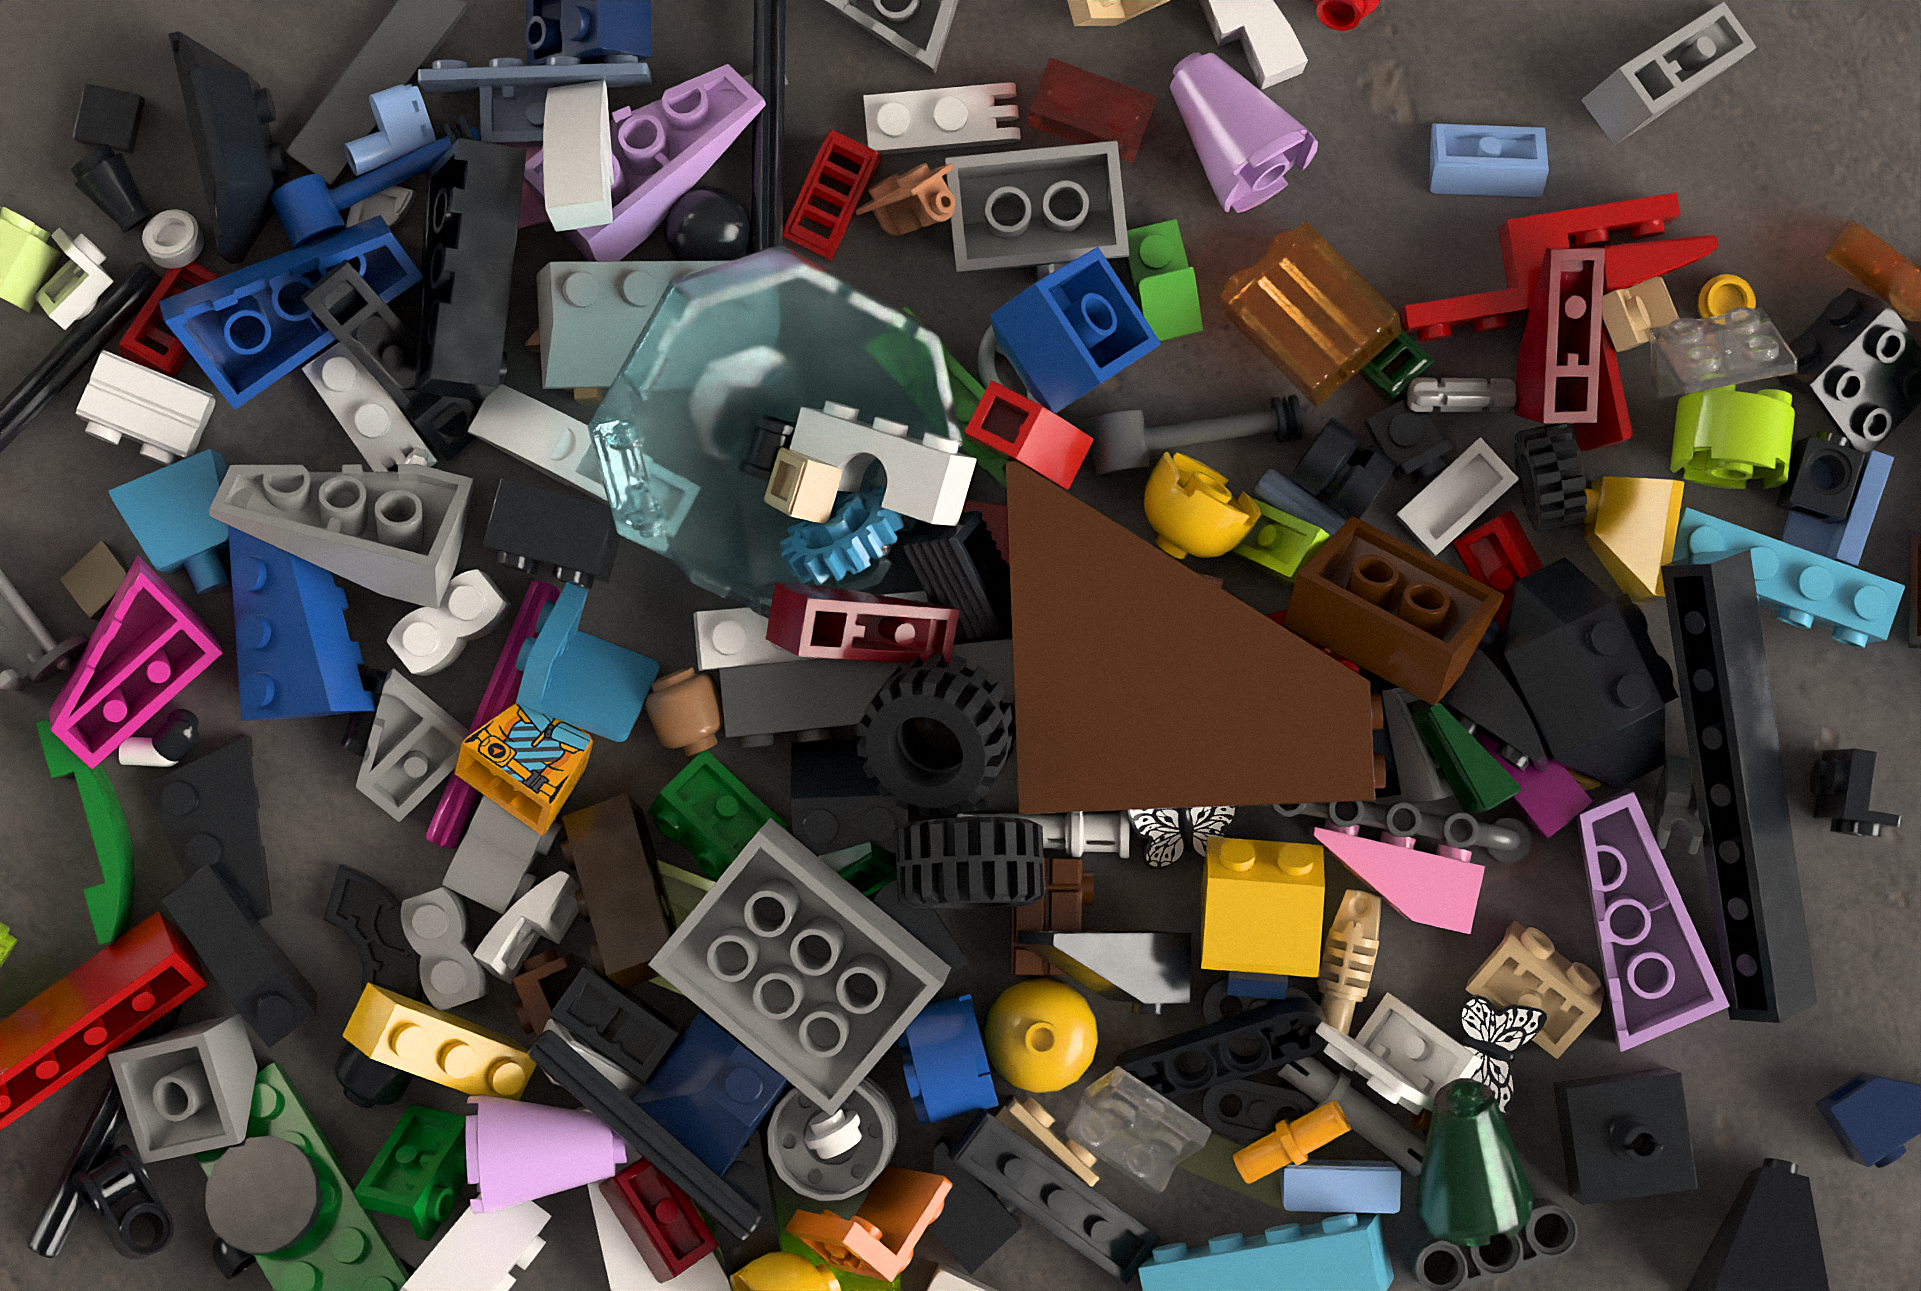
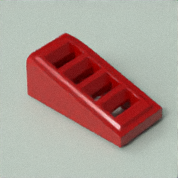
M830 129L784 226L783 239L832 262L856 214L855 210L859 208L882 162L881 154ZM835 154L862 166L858 175L832 163ZM827 175L852 187L849 195L846 196L821 184L824 176ZM814 196L841 208L839 217L837 218L810 205ZM804 216L832 229L829 239L800 226Z
M1713 234L1604 246L1603 295L1615 290L1627 289L1650 278L1663 276L1702 260L1718 248L1717 236L1713 237Z
M194 261L180 268H169L119 342L118 346L121 357L175 379L190 353L178 338H174L154 327L158 320L165 323L158 301L184 292V290L177 287L181 279L197 287L221 276ZM146 340L167 351L165 356L145 346Z

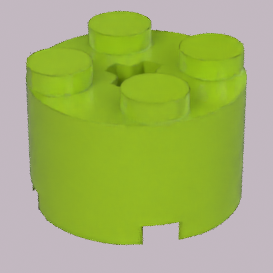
M1704 380L1700 383L1699 392L1687 394L1678 400L1670 470L1673 473H1676L1683 467V479L1701 485L1725 489H1746L1747 479L1764 478L1763 489L1778 487L1787 482L1795 410L1791 407L1792 395L1790 393L1775 389L1760 390L1757 394L1735 391L1736 385L1729 381Z

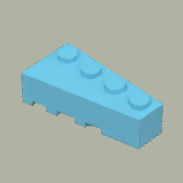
M1381 1213L1343 1214L1326 1218L1320 1223L1299 1226L1298 1223L1279 1225L1266 1229L1265 1234L1243 1238L1242 1233L1226 1234L1209 1239L1208 1246L1187 1250L1186 1243L1163 1245L1152 1249L1153 1257L1148 1258L1138 1268L1143 1291H1387L1394 1279Z

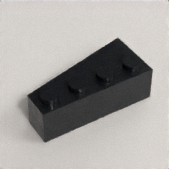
M459 138L427 171L421 273L424 278L421 279L414 392L482 401L495 391L499 385H502L505 380L507 354L503 351L505 329L510 315L509 296L527 149Z

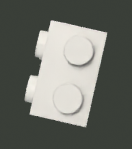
M1388 992L1355 1039L1324 1022H1321L1315 1030L1317 1034L1329 1042L1323 1050L1328 1056L1348 1070L1357 1071L1368 1079L1366 1084L1394 1104L1398 1102L1416 1115H1419L1421 1110L1425 1108L1443 1117L1482 1062V1059Z

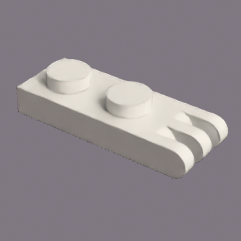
M1015 83L863 95L868 147L879 152L881 155L1007 144L1021 141L1020 128H997V122L1012 121L1019 118L1017 105L995 106V100L1009 99L1017 96Z
M342 341L302 368L374 472H390L389 468L395 464H403L415 447L426 450L428 454L427 467H431L438 462L401 407Z

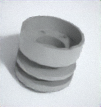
M867 1075L840 1106L843 1112L851 1110L857 1112L860 1118V1124L857 1127L862 1138L853 1147L837 1156L821 1159L816 1149H809L807 1147L804 1137L811 1130L809 1122L824 1110L798 1088H792L775 1107L767 1130L769 1156L779 1177L797 1193L819 1201L844 1200L865 1190L892 1161L900 1138L898 1112L888 1092Z

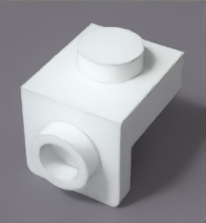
M58 228L51 236L71 259L34 297L48 316L66 330L75 320L83 319L94 309L98 302V297L114 281L100 265L107 257L87 237L81 233L73 240L61 228Z

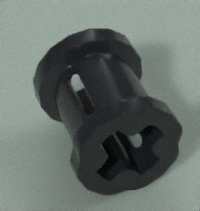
M754 413L752 424L755 425L749 453L746 460L740 461L738 470L745 474L770 481L778 452L781 447L790 449L797 423L766 414Z

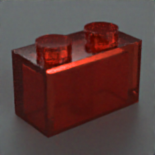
M1049 57L1030 108L1028 125L1079 144L1117 141L1119 158L1134 164L1152 117L1157 96Z

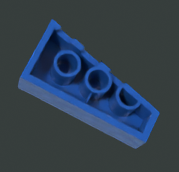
M378 215L158 301L165 323L233 409L236 410L337 339L306 305L301 296L346 259L386 304L420 281L424 276L384 218Z
M228 525L241 721L291 720L377 711L372 691H364L358 671V666L364 664L358 641H350L342 612L348 609L349 606L344 588L336 585L332 572Z

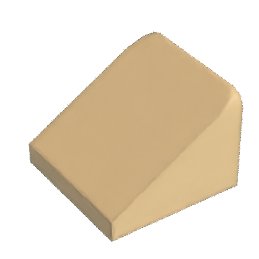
M781 447L766 490L764 502L789 516L821 524L826 523L842 478V470L832 464Z

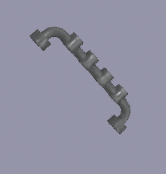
M1356 801L1351 802L1354 807L1352 817L1347 821H1343L1335 813L1337 802L1296 804L1289 811L1282 809L1279 804L1255 805L1271 808L1275 814L1282 817L1305 814L1327 818L1333 825L1338 827H1351L1361 824L1383 828L1394 837H1409L1416 834L1442 839L1446 845L1455 848H1464L1470 845L1483 846L1487 855L1500 863H1515L1522 860L1529 853L1532 845V837L1528 827L1522 821L1510 817L1499 818L1490 824L1477 822L1467 813H1451L1447 816L1419 812L1414 805L1406 802L1386 806ZM1398 809L1406 810L1411 818L1409 827L1404 831L1396 829L1392 822L1393 815ZM1457 819L1464 821L1468 829L1466 837L1461 841H1456L1450 834V826Z

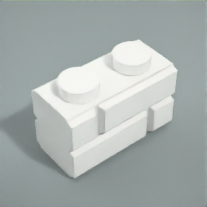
M103 350L91 374L90 382L87 384L78 404L76 414L81 420L88 422L85 429L86 433L114 445H118L121 436L143 445L139 453L140 455L169 466L174 463L176 458L183 460L194 455L216 400L208 392Z

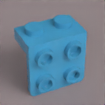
M567 582L556 603L550 600L545 602L535 627V632L539 633L538 638L534 639L528 636L520 650L515 669L524 673L516 703L612 741L623 742L628 738L651 691V683L657 678L660 668L659 664L652 658L579 631L578 626L588 590Z

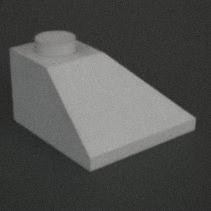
M240 1013L193 1023L108 1054L143 1164L235 1145L245 1140L258 1067Z

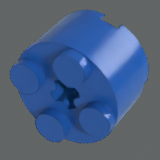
M970 993L926 1004L897 1039L905 1062L903 1063L907 1086L910 1096L913 1098L919 1124L929 1122L932 1124L978 1112L981 1108L988 1109L999 1106Z

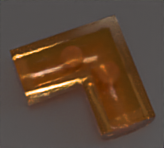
M1848 219L1827 248L1824 257L1889 302L1901 317L1910 321H1921V266L1856 220L1852 219L1851 221Z

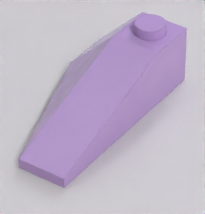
M726 64L665 90L660 100L633 111L627 106L612 112L614 119L610 120L609 124L614 184L610 185L613 223L564 230L562 232L590 262L620 261L648 238L668 215L669 209L683 194L690 191L766 105L764 98L729 64ZM542 149L526 162L524 181L545 208Z

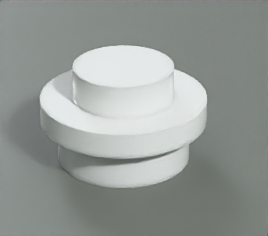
M841 1107L832 1116L823 1111L809 1122L811 1130L805 1135L804 1141L809 1149H816L821 1159L837 1156L853 1147L862 1138L857 1127L860 1124V1118L856 1111L843 1112Z

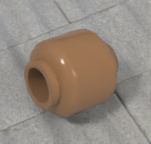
M693 666L668 674L651 683L653 692L647 696L644 706L662 747L666 749L683 747L686 756H690L718 743L714 733L725 727L723 704L711 675L707 673L696 674Z

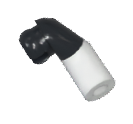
M176 709L168 715L167 722L152 738L128 737L119 745L120 764L171 767L177 764L193 748L198 740L199 732L197 728L199 720L197 716L190 710Z

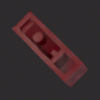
M1546 248L1517 357V402L1515 405V415L1543 424L1597 422L1605 248Z
M775 582L765 639L800 657L907 663L909 660L920 656L925 663L931 654H943L945 662L950 663L960 610L950 606L828 586Z

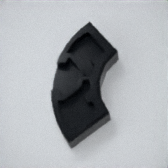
M340 864L323 920L342 929L357 947L363 967L361 991H364L367 983H371L420 1002L423 990L419 972L421 955L413 949L404 933L401 921L402 905L388 889L371 876L353 867Z

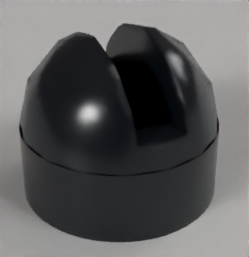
M220 1236L215 1239L212 1255L216 1266L227 1280L240 1275L257 1262L253 1254L229 1246Z

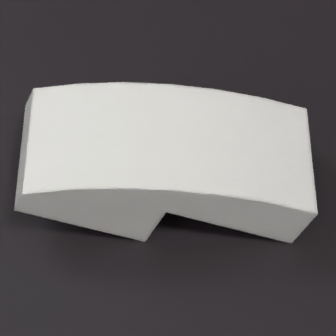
M559 871L527 892L497 921L472 956L493 976L511 984L512 978H515L523 965L522 962L526 960L540 935L557 944L561 942L579 912L575 891L581 889V887L569 874L563 871Z

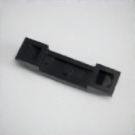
M346 259L301 296L306 305L339 341H342L447 461L477 438L468 433V429L479 411L471 400L414 392L417 337Z

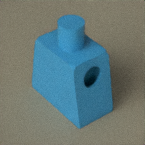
M212 449L202 451L108 491L112 501L153 566L158 571L168 574L186 568L197 595L212 592L229 583L218 555L230 549L228 524L210 517L209 508L227 473V467L223 455Z

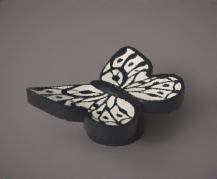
M1239 806L1128 810V817L1136 834L1146 839L1142 849L1144 864L1152 869H1163L1178 862L1185 852L1190 853L1194 851L1201 858L1205 859L1208 836L1234 838L1228 828L1236 822Z
M1474 995L1467 997L1460 1006L1459 1022L1464 1033L1460 1044L1482 1059V1062L1466 1084L1472 1083L1473 1093L1483 1104L1499 1114L1509 1115L1515 1102V1085L1510 1062L1515 1060L1514 1052L1530 1042L1543 1028L1547 1020V1014L1539 1008L1517 1004L1506 1005L1497 1011L1493 1003L1486 997Z

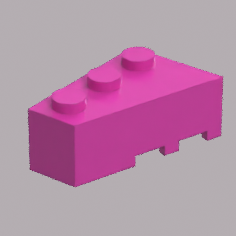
M138 555L49 710L50 730L92 770L222 654L218 634Z

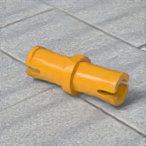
M1334 1099L1291 1123L1288 1119L1276 1123V1131L1233 1154V1160L1242 1178L1247 1184H1251L1291 1162H1294L1296 1165L1306 1162L1308 1160V1153L1351 1130V1125L1340 1104Z

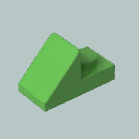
M1177 219L1128 230L1129 257H1126L1138 309L1159 341L1162 342L1202 332L1203 325L1195 272L1193 267L1188 266Z

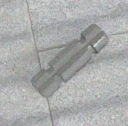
M1415 378L1406 388L1408 407L1415 412H1432L1433 406H1436L1439 412H1482L1483 407L1488 412H1507L1517 402L1516 385L1514 381L1508 378H1491L1490 383L1484 378H1441V383H1438L1435 378Z

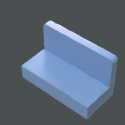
M1875 450L1865 452L1845 519L1828 524L1790 511L1780 541L1852 567L1858 566L1894 457ZM1815 460L1811 466V478L1818 487L1828 490L1833 481L1832 470L1825 462Z

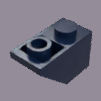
M1862 1072L1815 1103L1851 1159L1866 1167L1874 1164L1876 1168H1881L1896 1161L1906 1152L1904 1144L1921 1133V1084Z

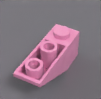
M1327 818L1324 829L1309 827V837L1317 844L1323 845L1324 850L1374 893L1381 896L1388 905L1405 919L1470 934L1485 866L1470 863L1471 851L1438 844L1436 855L1414 850L1415 838L1394 837L1382 831L1380 842L1358 837L1359 825L1338 827L1333 825Z

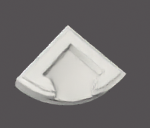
M398 186L384 190L352 205L346 227L348 228L381 215L389 227L393 228L408 214L417 194L414 190Z

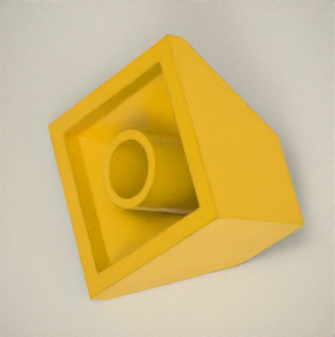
M1603 476L1592 482L1591 489H1584L1587 495L1584 539L1624 594L1628 593L1632 603L1642 605L1666 598L1661 566L1671 563L1673 558L1684 482Z

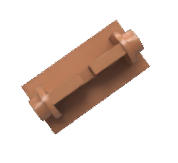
M923 163L901 176L898 173L893 174L872 186L868 190L872 199L856 209L855 212L857 215L872 210L881 228L891 236H901L922 226L926 227L948 220L954 213L956 200L942 176L955 167L953 163H949L930 170L927 163Z

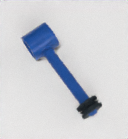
M463 115L459 117L461 123L457 124L454 121L455 126L453 127L450 126L449 122L443 124L447 136L332 190H329L323 176L320 174L303 176L281 186L272 193L270 200L293 249L347 228L340 211L429 170L459 138L481 141L477 128L469 126Z

